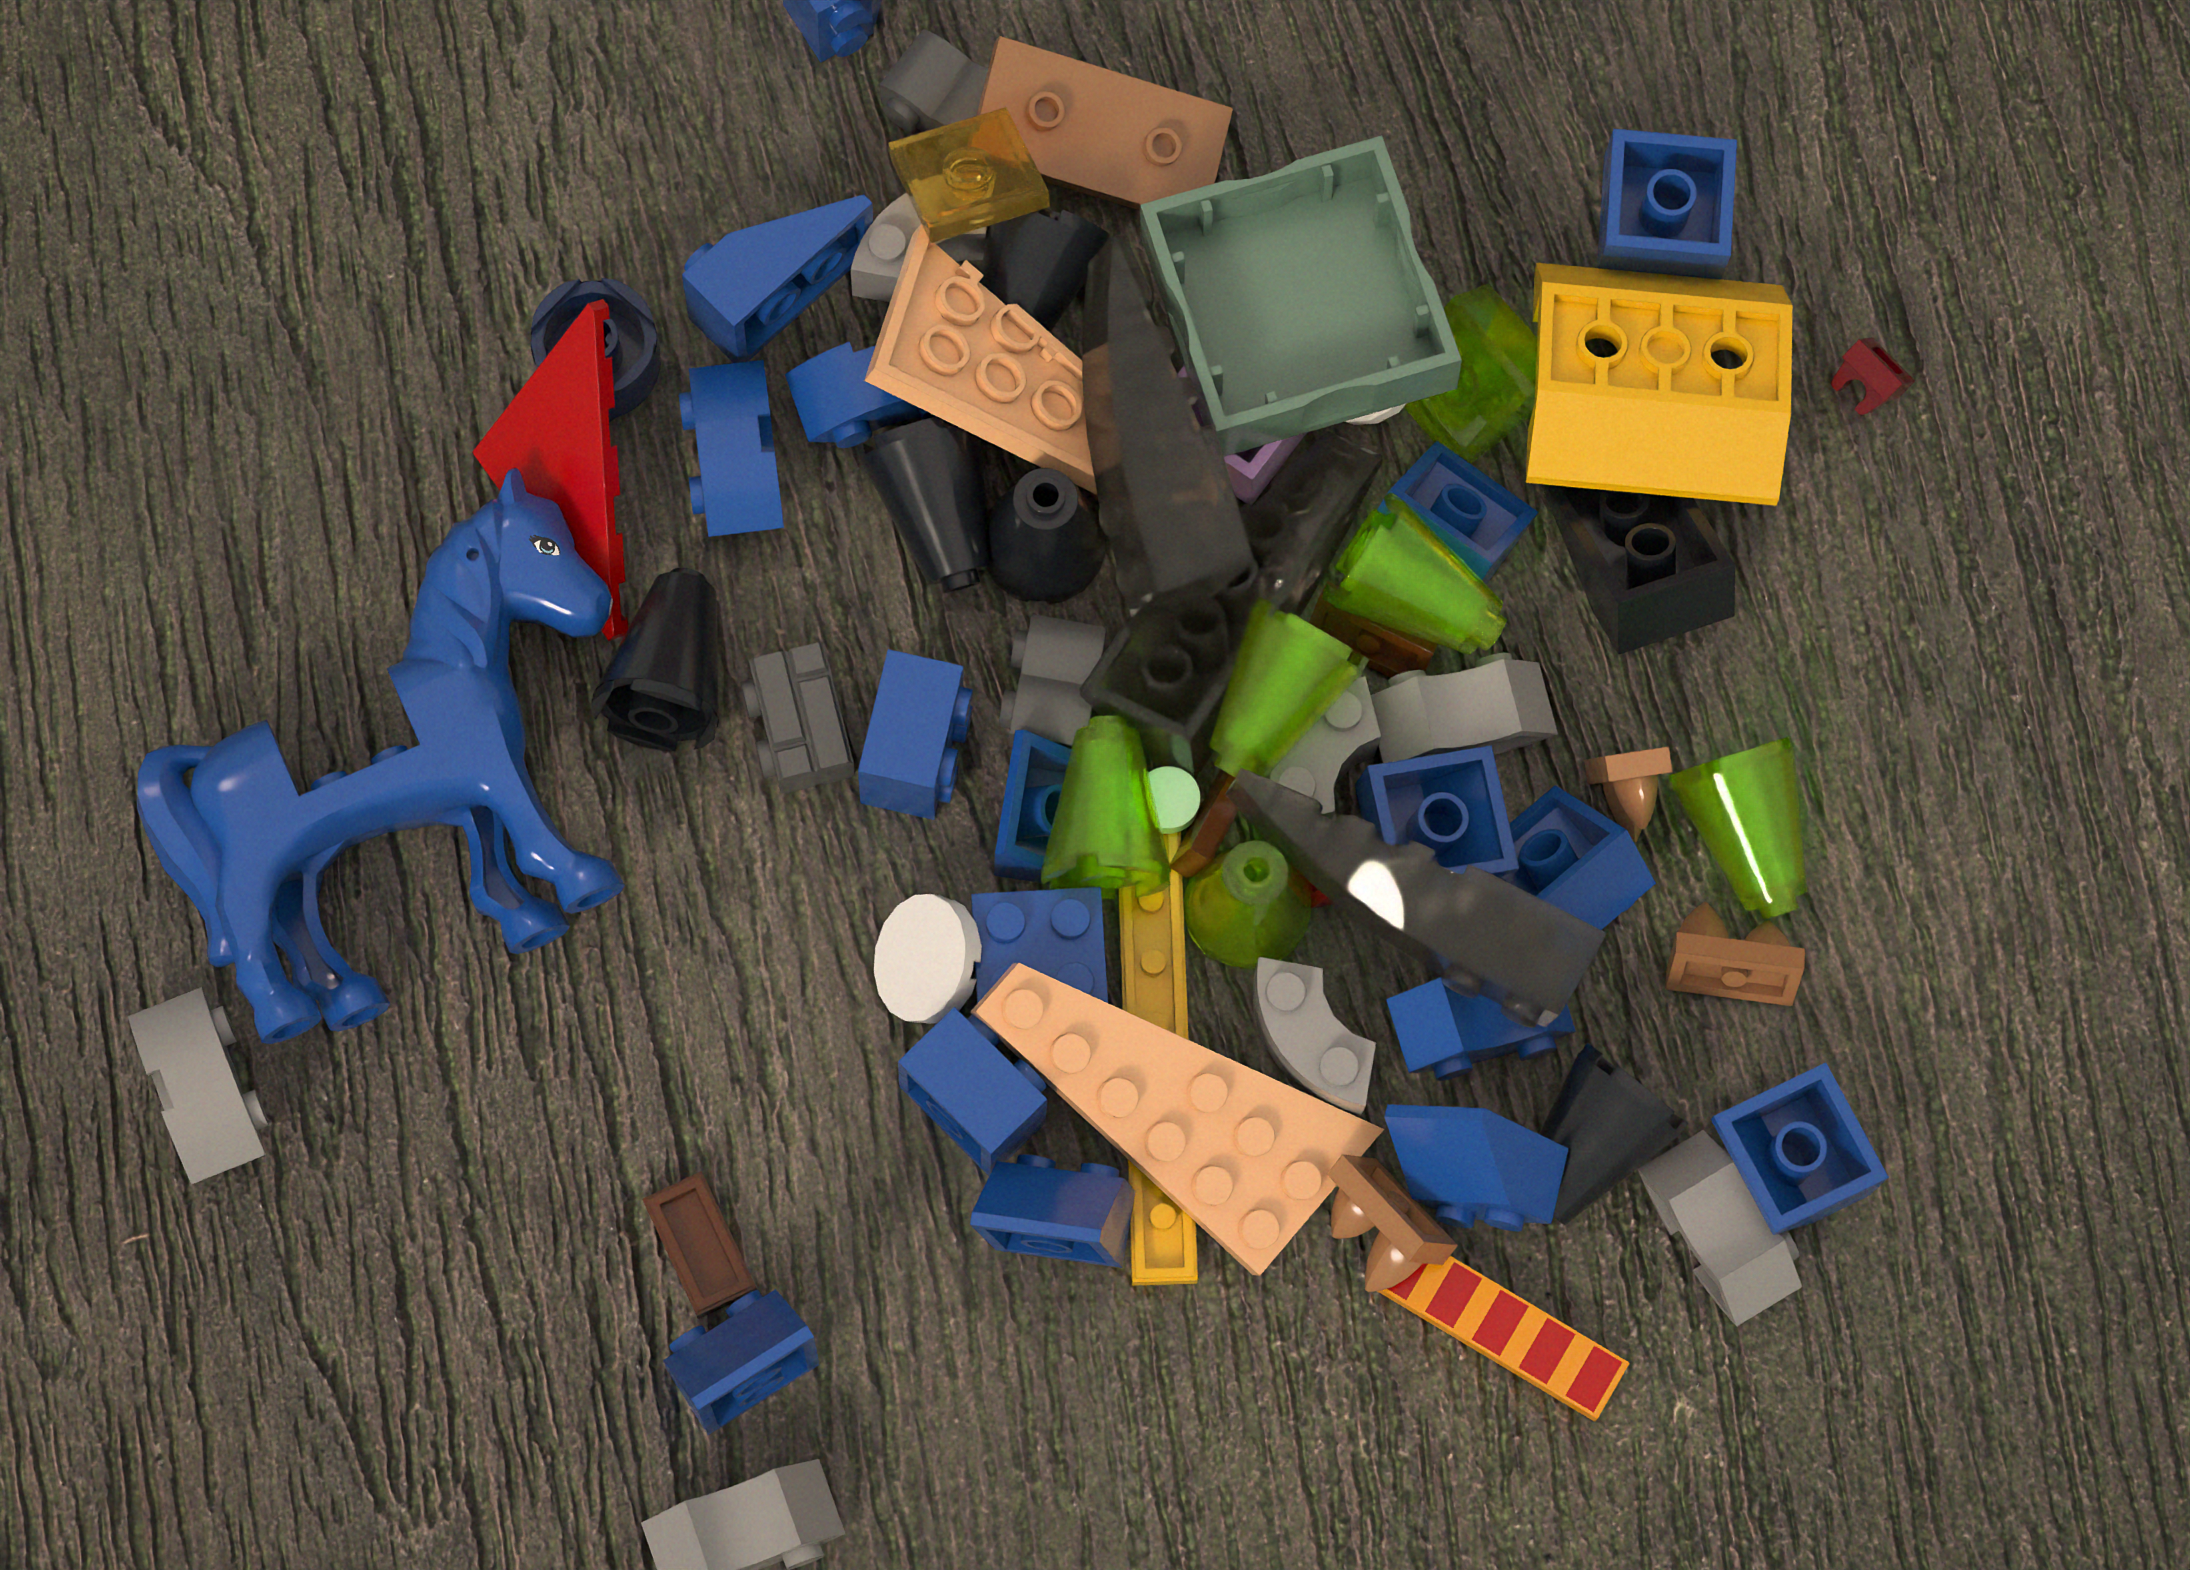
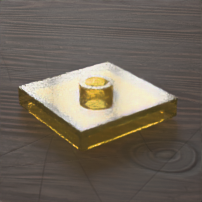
M1007 107L888 143L890 159L930 243L1050 207L1049 191Z

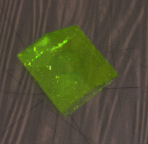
M1489 283L1454 296L1443 308L1462 359L1457 389L1413 401L1404 406L1406 411L1434 442L1439 441L1470 464L1530 418L1535 403L1537 337Z

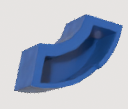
M847 342L807 360L785 374L808 442H835L838 448H849L870 439L873 431L893 423L918 417L924 420L937 416L864 381L875 346L853 353L850 342Z
M764 360L689 368L691 392L679 393L683 431L692 429L696 431L701 476L689 477L693 515L706 513L708 537L784 528Z
M1524 957L1480 972L1440 977L1386 999L1408 1072L1433 1071L1436 1081L1449 1080L1465 1075L1473 1070L1472 1064L1515 1052H1518L1521 1061L1547 1055L1557 1050L1556 1039L1576 1032L1553 959Z

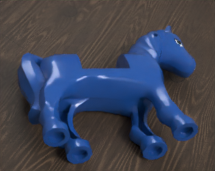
M518 468L508 470L497 499H491L470 518L454 523L443 543L433 551L426 563L425 576L421 583L416 605L409 623L410 639L403 652V659L401 662L387 668L418 740V746L408 749L405 745L388 748L371 759V766L347 775L346 771L327 774L314 781L310 786L311 791L301 795L267 719L242 728L225 737L215 746H162L147 753L138 772L137 810L144 830L165 872L188 895L205 921L209 963L215 967L235 964L237 987L254 1011V1023L262 1043L273 1044L296 1037L317 1025L322 1015L331 1031L339 1032L355 1028L375 1019L387 1011L390 1006V1002L377 979L354 972L331 946L322 927L319 893L324 873L349 847L388 832L435 825L462 827L468 840L471 862L469 897L477 913L489 916L500 922L505 944L509 952L514 954L532 951L553 942L568 931L570 924L558 904L534 897L519 881L512 869L508 854L507 831L515 849L516 864L522 873L554 884L556 886L557 898L564 912L572 914L591 909L618 895L625 887L611 860L577 850L562 837L543 807L524 762L526 734L522 709L508 671L510 623L541 624L573 638L595 636L604 628L610 617L613 599L605 581L575 550L573 536L559 505L552 500L527 493ZM195 768L191 788H188L184 783V774L189 769ZM274 943L286 953L292 965L293 984L286 978ZM315 999L318 1000V1002H319V1006H320L322 1015H321V1013H320V1010H319V1008H318V1006H317V1003H316Z

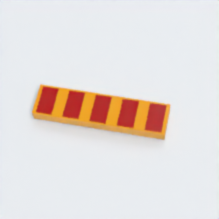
M1449 1256L1443 1265L1423 1263L1407 1279L1393 1287L1377 1291L1594 1422L1600 1416L1630 1364L1628 1361L1452 1256Z

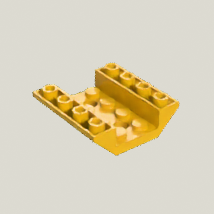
M1536 263L1532 321L1538 322L1535 403L1528 426L1526 483L1777 506L1791 417L1793 305L1784 287L1775 284ZM1595 338L1610 341L1618 352L1611 357H1598L1589 352L1585 343ZM1718 350L1732 351L1740 357L1743 365L1736 369L1722 368L1713 361L1711 354Z

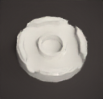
M914 895L897 905L884 922L875 946L874 976L879 996L888 1010L894 1015L908 1022L938 1023L952 1008L955 1007L959 1011L972 995L977 979H971L970 977L973 972L974 962L981 963L982 946L977 924L964 905L940 895Z

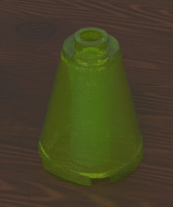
M1388 493L1383 498L1388 511L1383 514L1374 508L1366 517L1335 566V569L1345 574L1338 589L1327 583L1323 591L1322 600L1339 610L1467 655L1472 654L1478 647L1485 651L1489 650L1501 634L1507 621L1505 617L1500 615L1503 601L1403 499L1393 493Z
M1260 596L1251 609L1209 744L1211 749L1220 753L1213 765L1246 784L1253 773L1265 779L1364 673L1369 663V659L1353 653L1348 662L1347 658L1353 650L1352 648L1290 612L1287 615L1276 609L1273 616H1269L1268 614L1274 603Z
M1096 716L1088 720V726L1082 727L1075 732L1041 867V881L1043 884L1050 881V890L1101 887L1103 900L1115 899V889L1135 886L1136 898L1164 891L1171 885L1170 863L1140 733L1138 730L1128 727L1126 719L1122 717Z
M1791 736L1770 741L1758 747L1739 751L1668 775L1673 791L1746 912L1759 909L1762 920L1798 909L1799 905L1796 896L1807 893L1808 890L1795 751Z
M1247 841L1217 850L1213 860L1193 877H1190L1184 894V918L1192 940L1207 957L1218 963L1222 962L1240 967L1239 969L1255 970L1259 957L1280 961L1297 948L1307 930L1311 916L1310 894L1302 873L1281 851L1263 841Z

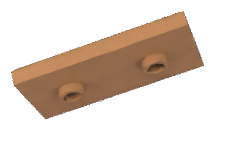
M999 36L994 43L966 158L1140 210L1141 204L1215 183L1233 108Z

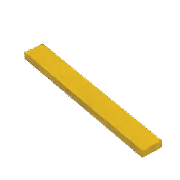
M1145 775L1115 776L1114 796L1122 1010L1189 1040L1182 875L1169 867L1181 844V831L1172 834L1159 833L1147 827L1140 819L1136 809V794L1138 786ZM1127 1159L1128 1183L1135 1190L1130 1220L1132 1286L1197 1284L1196 1222Z

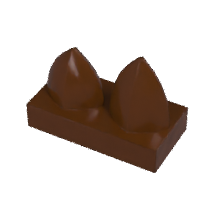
M1373 569L1351 575L1337 585L1327 581L1304 633L1305 637L1390 678L1413 670H1423L1427 673L1442 638L1441 635L1435 633L1433 620L1425 605L1405 608L1396 613L1381 607L1380 587Z

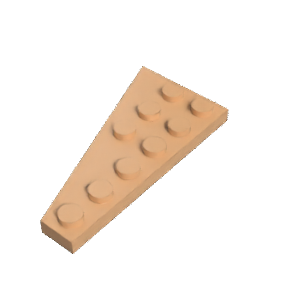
M922 222L912 234L864 381L1041 468L1058 470L1068 476L1074 484L1200 545L1211 534L1224 483L1170 436H1156L1131 414L1135 407L1118 391L1112 397L1086 375L1091 369L1087 364L1017 303L1005 305L979 282L984 275L967 260L960 266L935 244L939 236Z
M1013 963L970 1012L986 1024L998 1036L1001 1042L1021 1060L1026 1062L1044 1082L1252 1275L1260 1276L1337 1186L1327 1173L1341 1155L1361 1157L1384 1130L1021 963Z

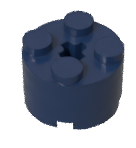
M601 278V281L581 282L580 279L568 281L552 290L542 300L534 313L530 344L535 368L537 369L586 305L604 299L609 306L610 319L603 320L604 344L607 347L605 349V358L612 357L615 407L608 409L609 422H611L615 418L625 415L638 407L649 396L657 382L661 367V357L655 323L651 310L644 299L635 290L620 281Z

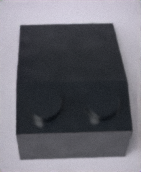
M1542 484L1543 491L1590 607L1618 655L1735 616V563L1693 498Z

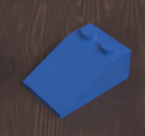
M863 194L728 233L715 245L712 243L702 245L687 260L684 266L685 272L682 274L688 318L733 363L748 362L851 270L860 241L873 223V203Z
M776 1289L764 1297L759 1290L746 1294L725 1310L729 1319L708 1332H706L703 1325L697 1326L678 1337L669 1345L673 1354L663 1360L665 1367L707 1435L712 1434L820 1365L812 1332Z

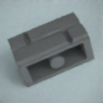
M824 643L808 644L791 648L787 652L779 651L749 660L752 679L741 681L740 683L749 719L762 717L767 739L755 741L764 779L776 776L780 793L787 794L812 788L818 784H829L855 776L854 762Z

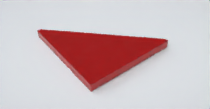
M604 299L586 305L472 453L499 490H501L508 470L518 468L527 493L552 500L559 505L573 536L575 550L605 581L609 588L613 604L610 617L601 631L608 641H612L626 634L628 619L621 614L619 584L625 582L623 534L622 532L616 533L614 497L620 495L618 450L617 445L611 446L608 410L615 407L612 357L605 358L603 320L610 319L609 306Z

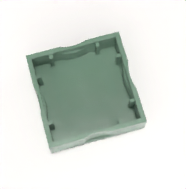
M1382 135L1295 160L1291 164L1263 176L1241 180H1225L1140 205V236L1215 459L1457 389L1462 359L1434 280L1428 274L1416 251L1411 233L1410 213Z

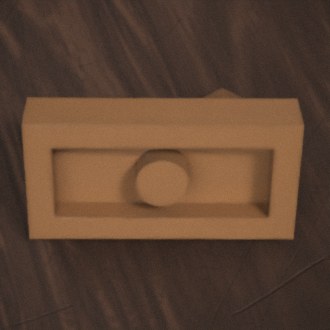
M1669 747L1584 760L1588 785L1603 784L1608 805L1617 824L1627 829L1633 842H1637L1641 830L1647 828L1651 820L1657 798V774L1672 772Z
M1705 901L1692 910L1676 933L1666 967L1665 990L1793 1006L1804 972L1805 948L1792 947L1783 932L1770 920L1755 927L1744 940L1730 939L1723 921Z
M1342 1154L1327 1173L1339 1187L1331 1210L1332 1237L1335 1239L1356 1237L1369 1231L1374 1226L1380 1230L1372 1243L1365 1271V1290L1367 1292L1381 1291L1397 1285L1407 1279L1423 1263L1443 1265L1458 1246L1419 1203L1412 1199L1411 1195L1376 1158Z

